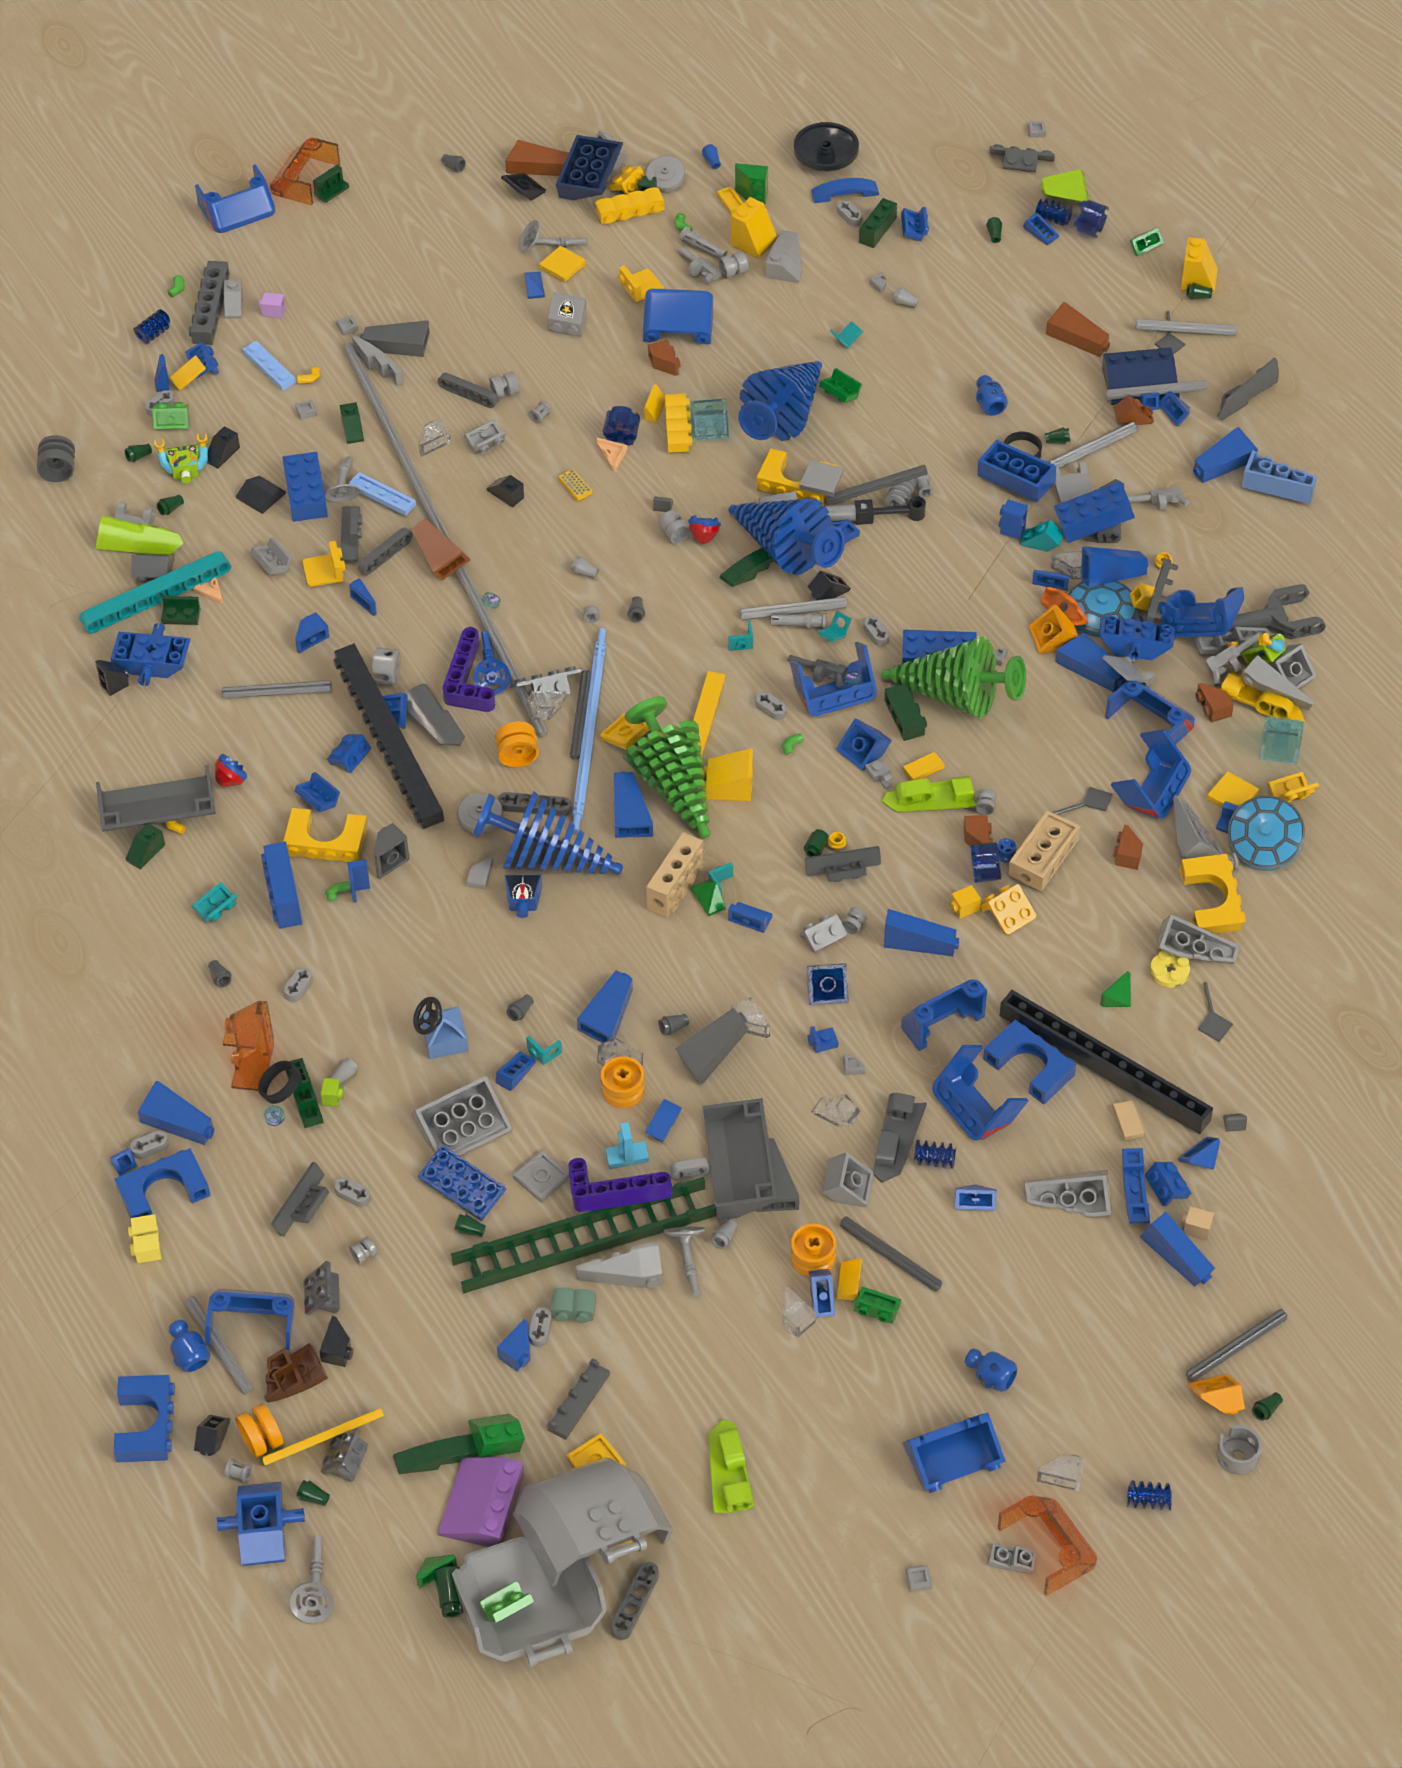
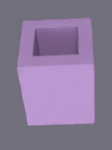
M264 292L263 298L259 300V309L262 311V316L283 317L286 307L284 294Z

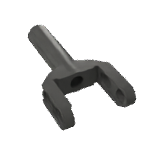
M1299 584L1274 589L1264 609L1237 614L1229 632H1232L1235 627L1263 628L1270 626L1278 634H1282L1289 639L1319 634L1324 631L1326 625L1322 618L1316 616L1288 622L1289 619L1283 605L1302 602L1309 595L1307 586Z

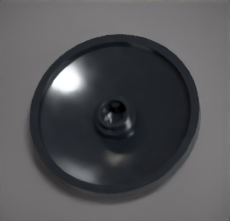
M820 122L811 124L798 132L794 139V154L796 158L806 167L818 171L843 169L849 166L859 153V141L856 134L848 127L838 123Z

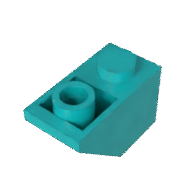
M1049 520L1039 523L1033 528L1026 529L1022 533L1020 545L1047 552L1060 546L1064 533Z

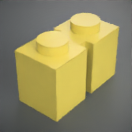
M156 1215L131 1218V1226L128 1227L129 1238L133 1239L134 1243L130 1244L131 1256H136L137 1264L162 1260Z

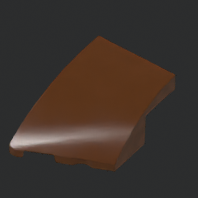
M310 1343L293 1354L284 1347L267 1358L268 1372L265 1381L267 1383V1393L264 1395V1399L269 1403L288 1398L328 1379L315 1349Z

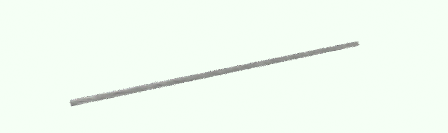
M350 342L344 344V350L431 523L451 540L353 344ZM463 565L456 570V573L485 631L488 632L489 639L499 659L509 668L511 683L515 684L514 680L521 677ZM525 685L514 688L538 736L547 735V728Z

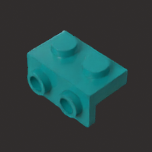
M220 882L195 902L192 908L206 924L211 920L215 922L222 916L221 912L223 910H230L236 905L235 900L238 895L236 893L233 895Z

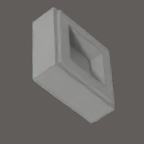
M1044 121L1028 122L1030 137L1046 136Z
M352 315L336 320L342 335L359 330Z
M312 400L295 404L300 420L317 416Z
M928 1565L906 1569L910 1592L932 1588Z

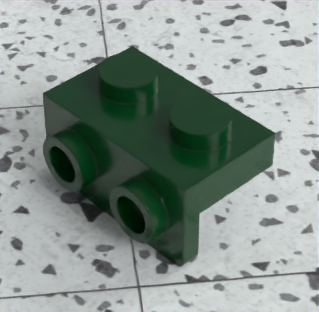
M338 164L313 180L315 196L325 203L349 188V184L343 180L342 167Z

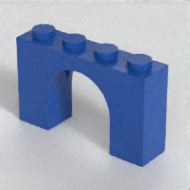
M1014 1020L984 1048L983 1060L997 1070L1018 1054L1028 1053L1039 1057L1046 1067L1030 1082L1029 1094L1042 1104H1045L1075 1076L1076 1064L1071 1058L1064 1056L1056 1047L1049 1045L1040 1035L1034 1034L1025 1024L1019 1023L1017 1020Z
M191 1148L181 1150L172 1156L161 1158L157 1162L141 1166L137 1170L114 1178L117 1190L130 1218L152 1215V1210L145 1194L148 1187L160 1179L170 1178L179 1181L184 1186L191 1203L211 1196L208 1183Z
M169 1375L118 1377L117 1397L120 1406L148 1405L158 1411V1418L145 1431L115 1433L113 1453L116 1462L168 1460V1452H172V1440L169 1439V1433H173V1421L170 1420V1414H174V1402L171 1401V1395H175V1383H171Z

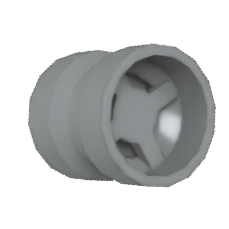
M991 789L979 790L977 793L976 811L982 815H990L995 810L996 793Z
M852 907L848 912V917H845L842 921L844 929L851 934H857L861 929V924H864L867 920V914L858 907Z
M368 1236L363 1238L361 1243L353 1244L349 1247L353 1258L358 1264L365 1262L367 1257H373L378 1254L376 1246Z

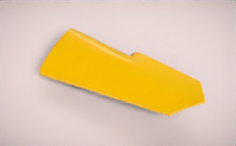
M1234 671L1231 674L1229 673L1224 680L1221 690L1226 691L1230 699L1253 706L1263 715L1294 726L1305 723L1299 706L1294 705L1290 699L1271 692H1262L1252 686H1248L1243 682L1240 677L1241 675Z

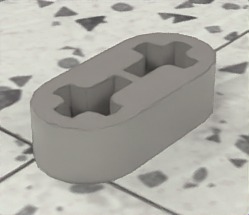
M841 201L838 203L837 212L849 225L858 226L862 223V213L851 202Z
M162 391L146 403V412L149 416L153 417L152 408L157 403L166 402L167 405L174 404V395L171 391Z
M875 616L865 618L864 630L873 643L877 646L888 644L889 632L880 619Z
M768 692L757 694L756 707L775 720L783 719L786 716V705Z
M298 969L285 985L284 994L288 1001L296 1002L300 1000L312 984V973L309 969Z
M155 1131L133 1140L130 1148L135 1158L142 1159L165 1150L169 1143L165 1132ZM141 1146L143 1150L139 1151L137 1147Z
M705 1158L676 1162L670 1167L674 1180L703 1176L710 1170L708 1161Z
M346 1177L336 1181L335 1191L340 1198L358 1207H364L370 1203V1191L365 1186ZM363 1194L365 1195V1198L361 1197L360 1199H358V1196H362Z
M545 1307L537 1308L532 1315L529 1341L536 1347L545 1345L549 1337L552 1317L550 1310ZM541 1315H545L543 1323L541 1324L539 1322V1318H541ZM538 1330H541L542 1336L536 1339L535 1336H537Z

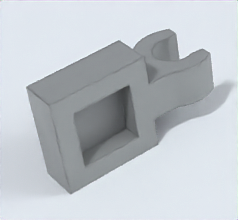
M882 758L865 765L866 772L874 782L880 780L885 789L892 786L890 782L892 780L891 770Z

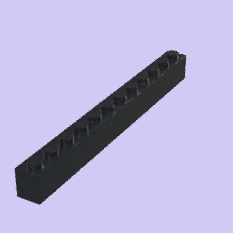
M355 643L335 650L334 665L336 669H340L343 683L347 682L349 685L347 687L351 697H355L356 708L358 711H362L364 723L369 724L372 738H376L378 741L376 742L380 753H384L386 765L391 766V774L395 781L398 780L401 794L406 795L409 809L413 808L415 821L417 824L420 823L423 829L443 822V810Z
M1011 990L1001 1001L1000 1017L1011 1023L1017 1020L1019 1023L1025 1024L1030 1031L1040 1035L1045 1042L1056 1047L1061 1053L1198 1134H1201L1210 1123L1213 1107L1014 990Z

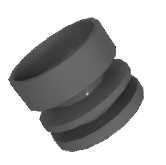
M59 435L43 438L38 445L37 473L41 478L51 482L68 480L74 472V444L68 438Z

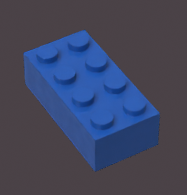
M996 440L978 460V476L1038 502L1056 482V466Z
M310 452L282 456L293 522L328 517L318 453Z
M1121 481L1054 506L1067 543L1135 518Z
M903 629L902 665L908 661L913 663L916 658H922L925 655L943 651L946 648L971 640L974 641L977 637V632Z
M286 842L263 846L264 854H261V859L264 865L263 870L267 880L266 885L274 922L278 921L279 929L302 925L299 901Z

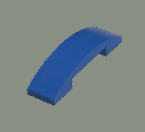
M864 178L837 179L821 184L811 190L814 203L831 201V196L862 193L863 197L879 195L876 182Z
M1143 1148L1122 1149L1124 1192L1129 1224L1150 1223L1144 1177Z

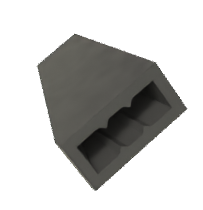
M429 321L365 327L364 333L360 335V338L369 342L383 353L424 357L430 334Z
M732 1008L675 1048L700 1085L708 1079L749 1030L745 1024L748 1020L742 1012L737 1013Z
M768 1138L778 1201L758 1209V1212L799 1210V1194L774 1138Z

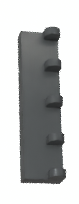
M1164 558L1144 621L1153 623L1154 617L1162 618V614L1156 612L1159 601L1167 602L1168 597L1163 596L1162 592L1165 584H1173V580L1167 579L1170 569H1178V565L1172 564L1170 559Z
M591 1359L586 1371L580 1375V1379L575 1387L569 1391L568 1397L562 1406L558 1407L557 1413L547 1424L548 1431L565 1440L610 1376V1371L599 1366V1362L596 1359Z

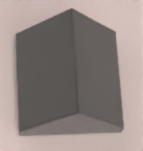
M654 497L653 511L667 512L672 509L673 499Z
M1243 1113L1226 1114L1223 1116L1226 1132L1246 1130L1247 1116Z

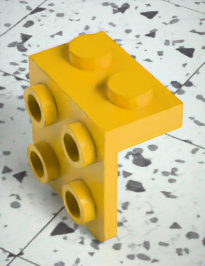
M625 265L619 267L618 281L635 302L645 299V294L649 289H664V286L650 269H644L631 274Z
M336 541L329 542L330 554L303 559V567L309 587L344 581L342 571H346L344 560L340 561V558H343L341 547L337 548Z
M1302 771L1268 782L1267 786L1271 796L1282 798L1291 803L1294 799L1302 800L1315 793V789L1319 787V784L1308 785Z
M1007 884L1000 888V893L996 896L993 893L985 897V902L980 907L983 912L991 909L1003 932L1007 935L1036 918V913L1019 884L1011 887Z

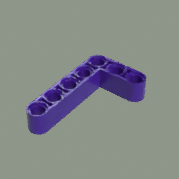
M467 627L462 631L442 688L445 704L449 706L490 712L494 710L496 705L494 690L488 687L466 684L479 648L478 630L474 627Z
M575 1158L568 1164L574 1209L578 1212L664 1200L673 1194L671 1177L666 1172L590 1183L586 1160Z

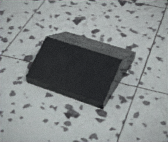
M525 173L501 176L503 181L530 201L546 191L545 188Z
M259 475L247 479L237 493L236 498L263 514L284 496L286 491Z

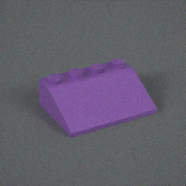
M504 1457L462 1458L438 1536L486 1547L503 1543L524 1477L523 1462Z

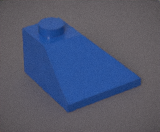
M855 718L836 750L861 770H865L866 764L883 756L892 740L878 729Z

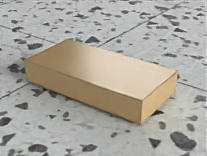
M1133 1100L1113 1104V1110L1124 1141L1144 1137V1130Z

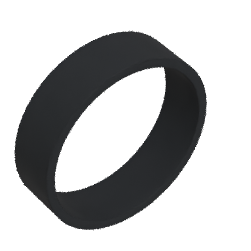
M1019 431L1006 437L1004 441L1006 444L1017 440H1026L1034 443L1039 449L1038 453L1034 456L1037 458L1041 457L1042 442L1036 435L1030 432Z
M286 1060L273 1064L264 1072L259 1081V1094L272 1104L286 1100L299 1085L300 1071L291 1062ZM292 1069L287 1084L277 1093L267 1095L271 1081L282 1071Z

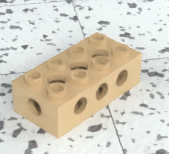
M1047 810L1010 860L1008 876L1042 892L1079 841L1081 826Z
M684 832L681 834L646 886L647 910L666 918L669 917L671 912H675L680 898L683 899L685 897L688 886L694 883L696 874L704 868L705 861L703 856L705 849H703V840Z

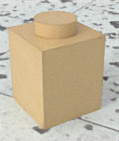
M1190 1206L1188 1214L1184 1213L1181 1225L1185 1226L1184 1233L1207 1240L1213 1223L1214 1213Z

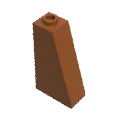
M517 140L505 160L506 173L560 176L569 153Z
M1066 302L1059 306L1047 322L1046 335L1098 357L1109 349V334Z
M426 518L411 528L433 573L441 580H444L470 561V558Z

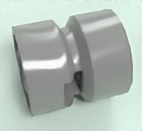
M743 251L733 253L732 256L720 257L718 260L719 268L725 279L734 276L736 273L742 274L749 270L748 261Z
M514 372L503 374V377L495 376L489 378L491 391L499 399L506 397V394L513 395L520 391Z
M675 510L665 512L658 521L659 527L674 544L683 542L690 534L689 526Z

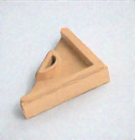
M597 437V445L613 471L616 472L628 450V445Z
M213 578L211 581L202 585L199 584L193 588L194 592L220 604L223 603L217 578Z

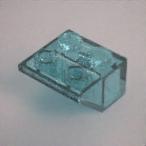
M726 399L691 401L694 441L729 438Z

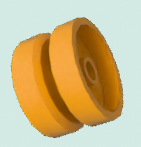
M520 721L510 722L497 730L495 734L499 760L503 765L514 768L524 767L537 759L539 756L538 742L535 729L531 724Z
M619 1056L609 1060L601 1070V1091L604 1100L610 1105L617 1108H629L642 1100L645 1094V1074L642 1065L637 1060Z
M820 1224L801 1226L794 1232L791 1239V1263L794 1269L809 1277V1271L832 1270L836 1262V1238L833 1232Z
M261 1403L253 1407L252 1416L244 1412L235 1417L240 1434L256 1459L267 1453L266 1444L273 1450L284 1444L277 1423L265 1404Z

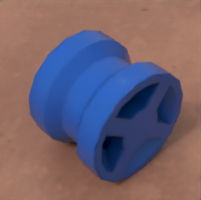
M1009 838L1000 840L997 845V858L1001 862H1010L1016 854L1015 841Z

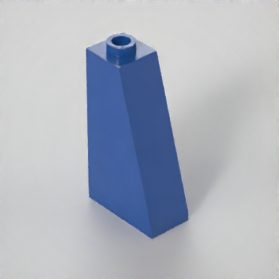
M1237 427L1195 459L1193 473L1202 483L1246 466L1252 450L1258 452V449L1240 427Z
M1082 547L1081 580L1089 587L1147 575L1149 561L1140 551Z
M1085 633L1077 636L1056 651L1055 662L1112 692L1118 690L1127 682L1122 675L1103 659L1104 655H1110Z
M633 772L614 773L615 838L653 837V821Z
M888 909L884 948L953 957L954 949L959 947L960 938L956 937V929Z
M616 970L577 1018L578 1031L610 1048L614 1043L633 991V980L628 974Z
M155 1081L138 1110L140 1123L205 1145L207 1140L211 1139L214 1134V1127L210 1117L159 1081Z
M1167 1212L1153 1221L1140 1235V1238L1194 1287L1200 1282L1204 1285L1212 1278L1211 1273L1215 1267Z

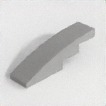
M357 336L352 337L353 346L358 356L369 370L376 368L383 378L390 376L397 386L403 384L402 370L392 359L369 342Z
M1235 627L1232 632L1222 636H1197L1195 643L1200 654H1219L1228 648V642H1238L1239 645L1257 633L1263 635V633H1269L1267 628Z

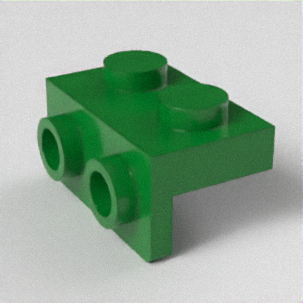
M835 368L830 378L821 380L819 387L823 388L826 393L837 397L839 401L846 403L858 398L862 383Z
M862 1286L858 1298L856 1297L854 1300V1311L862 1316L877 1318L881 1322L893 1324L902 1299Z

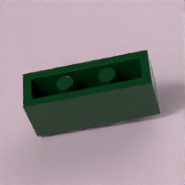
M884 198L881 199L859 228V243L871 248L877 245L897 218V203Z
M906 683L886 688L884 701L903 741L924 736L927 721L920 714L919 704L914 702L912 690L908 689Z

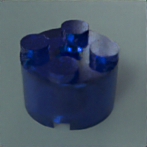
M1092 200L1083 201L1080 207L1082 211L1080 216L1076 217L1074 226L1077 227L1078 232L1097 238L1098 235L1096 233H1101L1108 216L1105 215V210L1108 211L1109 207Z
M625 406L612 407V410H608L603 426V434L607 438L606 440L633 445L637 438L640 424L639 414L637 412L634 414L631 412V408Z
M997 842L970 845L974 882L1001 880Z

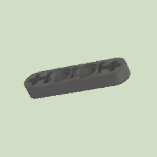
M445 372L437 380L441 388L485 407L493 408L499 401L498 396L494 392Z
M405 527L398 530L359 562L358 571L366 576L371 574L409 544L413 538V533Z
M504 792L499 795L498 800L502 805L503 811L524 813L527 806H522L520 803L522 801H529L532 794ZM538 795L531 813L536 814L542 799H545L549 806L545 808L544 815L549 814L552 804H554V808L557 809L555 815L560 816L563 814L566 816L571 812V801L566 797Z
M645 1562L640 1566L611 1625L612 1635L617 1640H625L631 1635L658 1580L659 1570L656 1564ZM649 1570H652V1571H653V1575L650 1574V1575L648 1576V1578H647V1583H646V1582L644 1581V1580H645V1572H649ZM637 1587H642L646 1590V1593L643 1596H637L634 1594V1590ZM627 1606H634L637 1611L629 1615L625 1613L624 1609ZM623 1619L626 1620L625 1630L618 1632L617 1627L620 1628L623 1624Z

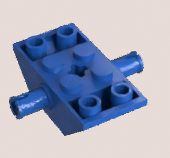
M1102 616L1100 637L1115 655L1127 656L1131 660L1133 658L1135 660H1153L1173 648L1175 627L1168 624H1153L1152 622L1144 621L1141 616L1139 620L1138 616H1135L1133 619Z
M158 623L154 624L152 634L119 631L112 652L111 662L117 663L131 675L140 676L138 683L144 686L146 681L145 686H148L151 677L168 678L183 668L191 641L190 638L163 636L165 626L161 623L158 629Z
M281 1482L238 1486L236 1516L217 1517V1531L237 1529L242 1566L285 1562L284 1526L286 1523L305 1522L304 1508L284 1510Z

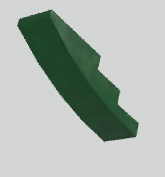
M760 548L733 564L719 578L731 587L754 580L757 573L767 570L770 563L775 561L763 548Z
M303 1058L289 1061L300 1071L301 1075L299 1085L294 1091L293 1097L304 1128L324 1123ZM292 1069L285 1070L288 1081L290 1079Z
M472 1434L419 1445L395 1453L393 1459L400 1475L438 1470L440 1465L460 1463L462 1458L479 1455Z

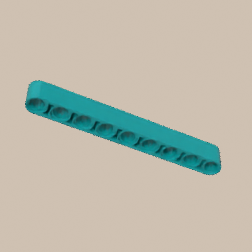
M214 552L83 611L79 616V620L88 633H96L162 603L163 596H178L199 584L202 585L213 578H218L228 573L231 569V564L223 552Z

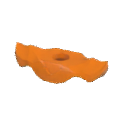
M1045 588L1041 604L1047 610L1054 604L1061 609L1062 604L1067 602L1068 608L1063 613L1074 625H1085L1088 623V618L1083 609L1072 596L1060 589Z

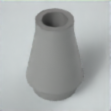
M898 287L893 300L898 304L915 308L919 298L906 289Z
M576 557L571 566V570L574 573L596 578L599 572V568H596L583 557Z
M348 1057L345 1060L342 1059L330 1078L340 1079L341 1084L357 1073L358 1066Z
M728 1219L712 1234V1243L720 1249L728 1247L738 1227L737 1223L732 1219Z

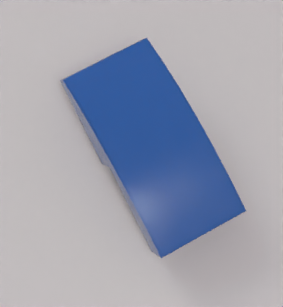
M664 1099L645 1133L664 1142L682 1107Z

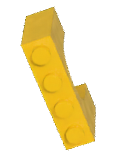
M770 448L757 475V490L773 494L796 491L797 499H817L823 503L821 506H824L826 495L799 489L800 482L788 480L782 475L787 466V452Z
M292 808L283 841L286 842L289 856L344 862L360 860L368 829L367 816L348 814L343 833L332 841L321 842L309 836L312 825L311 810Z
M1220 854L1182 859L1179 869L1183 885L1196 883L1214 884L1222 890L1226 900L1224 904L1217 908L1194 911L1192 923L1213 934L1241 931L1243 924L1246 922L1244 911L1241 912V896L1236 892L1237 880L1232 876L1233 864L1228 859V855Z

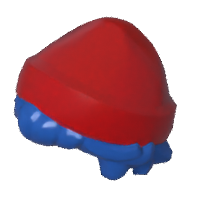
M694 515L688 520L693 537L701 544L709 543L717 535L721 526L717 517L714 519L697 518Z
M221 754L214 764L215 779L220 786L241 785L246 780L247 773L243 771V765H238V761H233L225 754Z

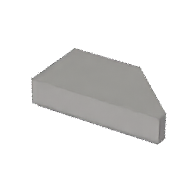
M489 857L470 867L466 882L468 887L486 889L493 857Z

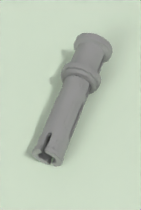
M685 227L680 234V240L687 241L692 247H699L718 258L727 256V250L704 239L700 233L696 234L689 227Z
M808 612L806 615L772 614L771 616L772 619H777L771 620V625L806 626L808 629H811V627H822L825 629L827 624L826 613L811 614V612Z

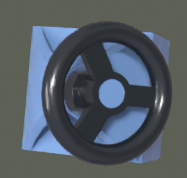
M424 998L415 1009L413 1025L417 1033L424 1035L429 1059L468 1052L467 1036L459 1006L442 1010L437 998ZM432 1004L435 1005L436 1010L432 1009ZM426 1005L424 1013L420 1014L423 1007Z

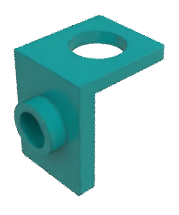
M852 321L839 335L832 329L830 330L847 349L863 333Z
M836 611L831 626L819 630L818 634L831 642L845 638L852 618L840 611ZM839 617L843 618L845 621V626L843 628L839 627L837 624V620Z
M748 621V634L728 637L729 651L753 649L751 621Z
M731 862L718 866L708 872V880L717 882L722 896V887L719 882L733 877V864Z
M531 1036L526 1037L527 1049L534 1059L537 1058L543 1065L562 1053L560 1040L543 1050ZM557 1048L553 1054L549 1055L553 1049Z

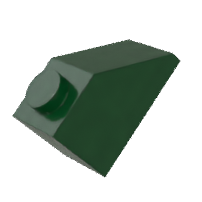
M357 402L339 405L347 444L363 442L364 437Z
M147 823L135 835L126 856V861L141 870L165 846L163 832Z

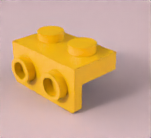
M625 166L622 172L612 179L613 181L608 187L610 191L622 190L627 195L638 189L639 179L641 180L645 174L641 166Z

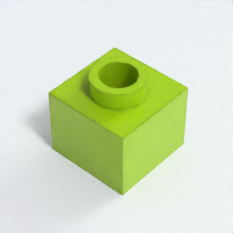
M324 1078L321 1091L323 1106L339 1107V1101L344 1097V1087H341L340 1079Z

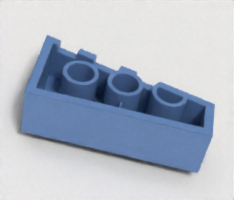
M1252 450L1244 470L1241 487L1310 504L1315 492L1317 477L1299 469L1292 470L1288 464L1283 462L1278 464L1273 462L1271 457H1261L1258 455V452Z

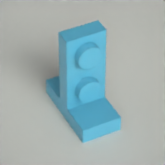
M620 1123L621 1131L617 1132L618 1146L605 1148L609 1169L649 1162L645 1141L632 1143L629 1123Z

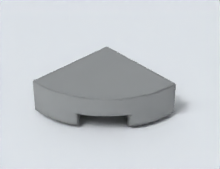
M883 272L870 279V285L880 293L886 288V276Z
M999 648V650L992 652L995 653L996 665L1002 666L1008 654V649Z
M851 1055L843 1056L845 1075L865 1074L862 1062H859Z

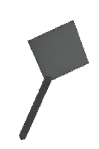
M1167 311V321H1170V312ZM1168 331L1165 337L1155 343L1159 348L1171 347L1173 354L1186 345L1173 336L1171 331Z
M1090 787L1083 803L1053 813L1058 815L1083 806L1106 811L1113 794Z
M1204 982L1203 985L1210 1014L1198 1030L1220 1042L1233 1023L1214 1013L1208 984Z

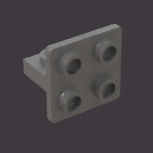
M325 1261L305 1277L303 1281L305 1314L310 1315L316 1309L332 1313L340 1310L339 1274L331 1272L330 1262Z
M358 1428L335 1436L331 1440L329 1453L322 1461V1474L334 1472L348 1482L354 1481L369 1445L358 1437L360 1433Z

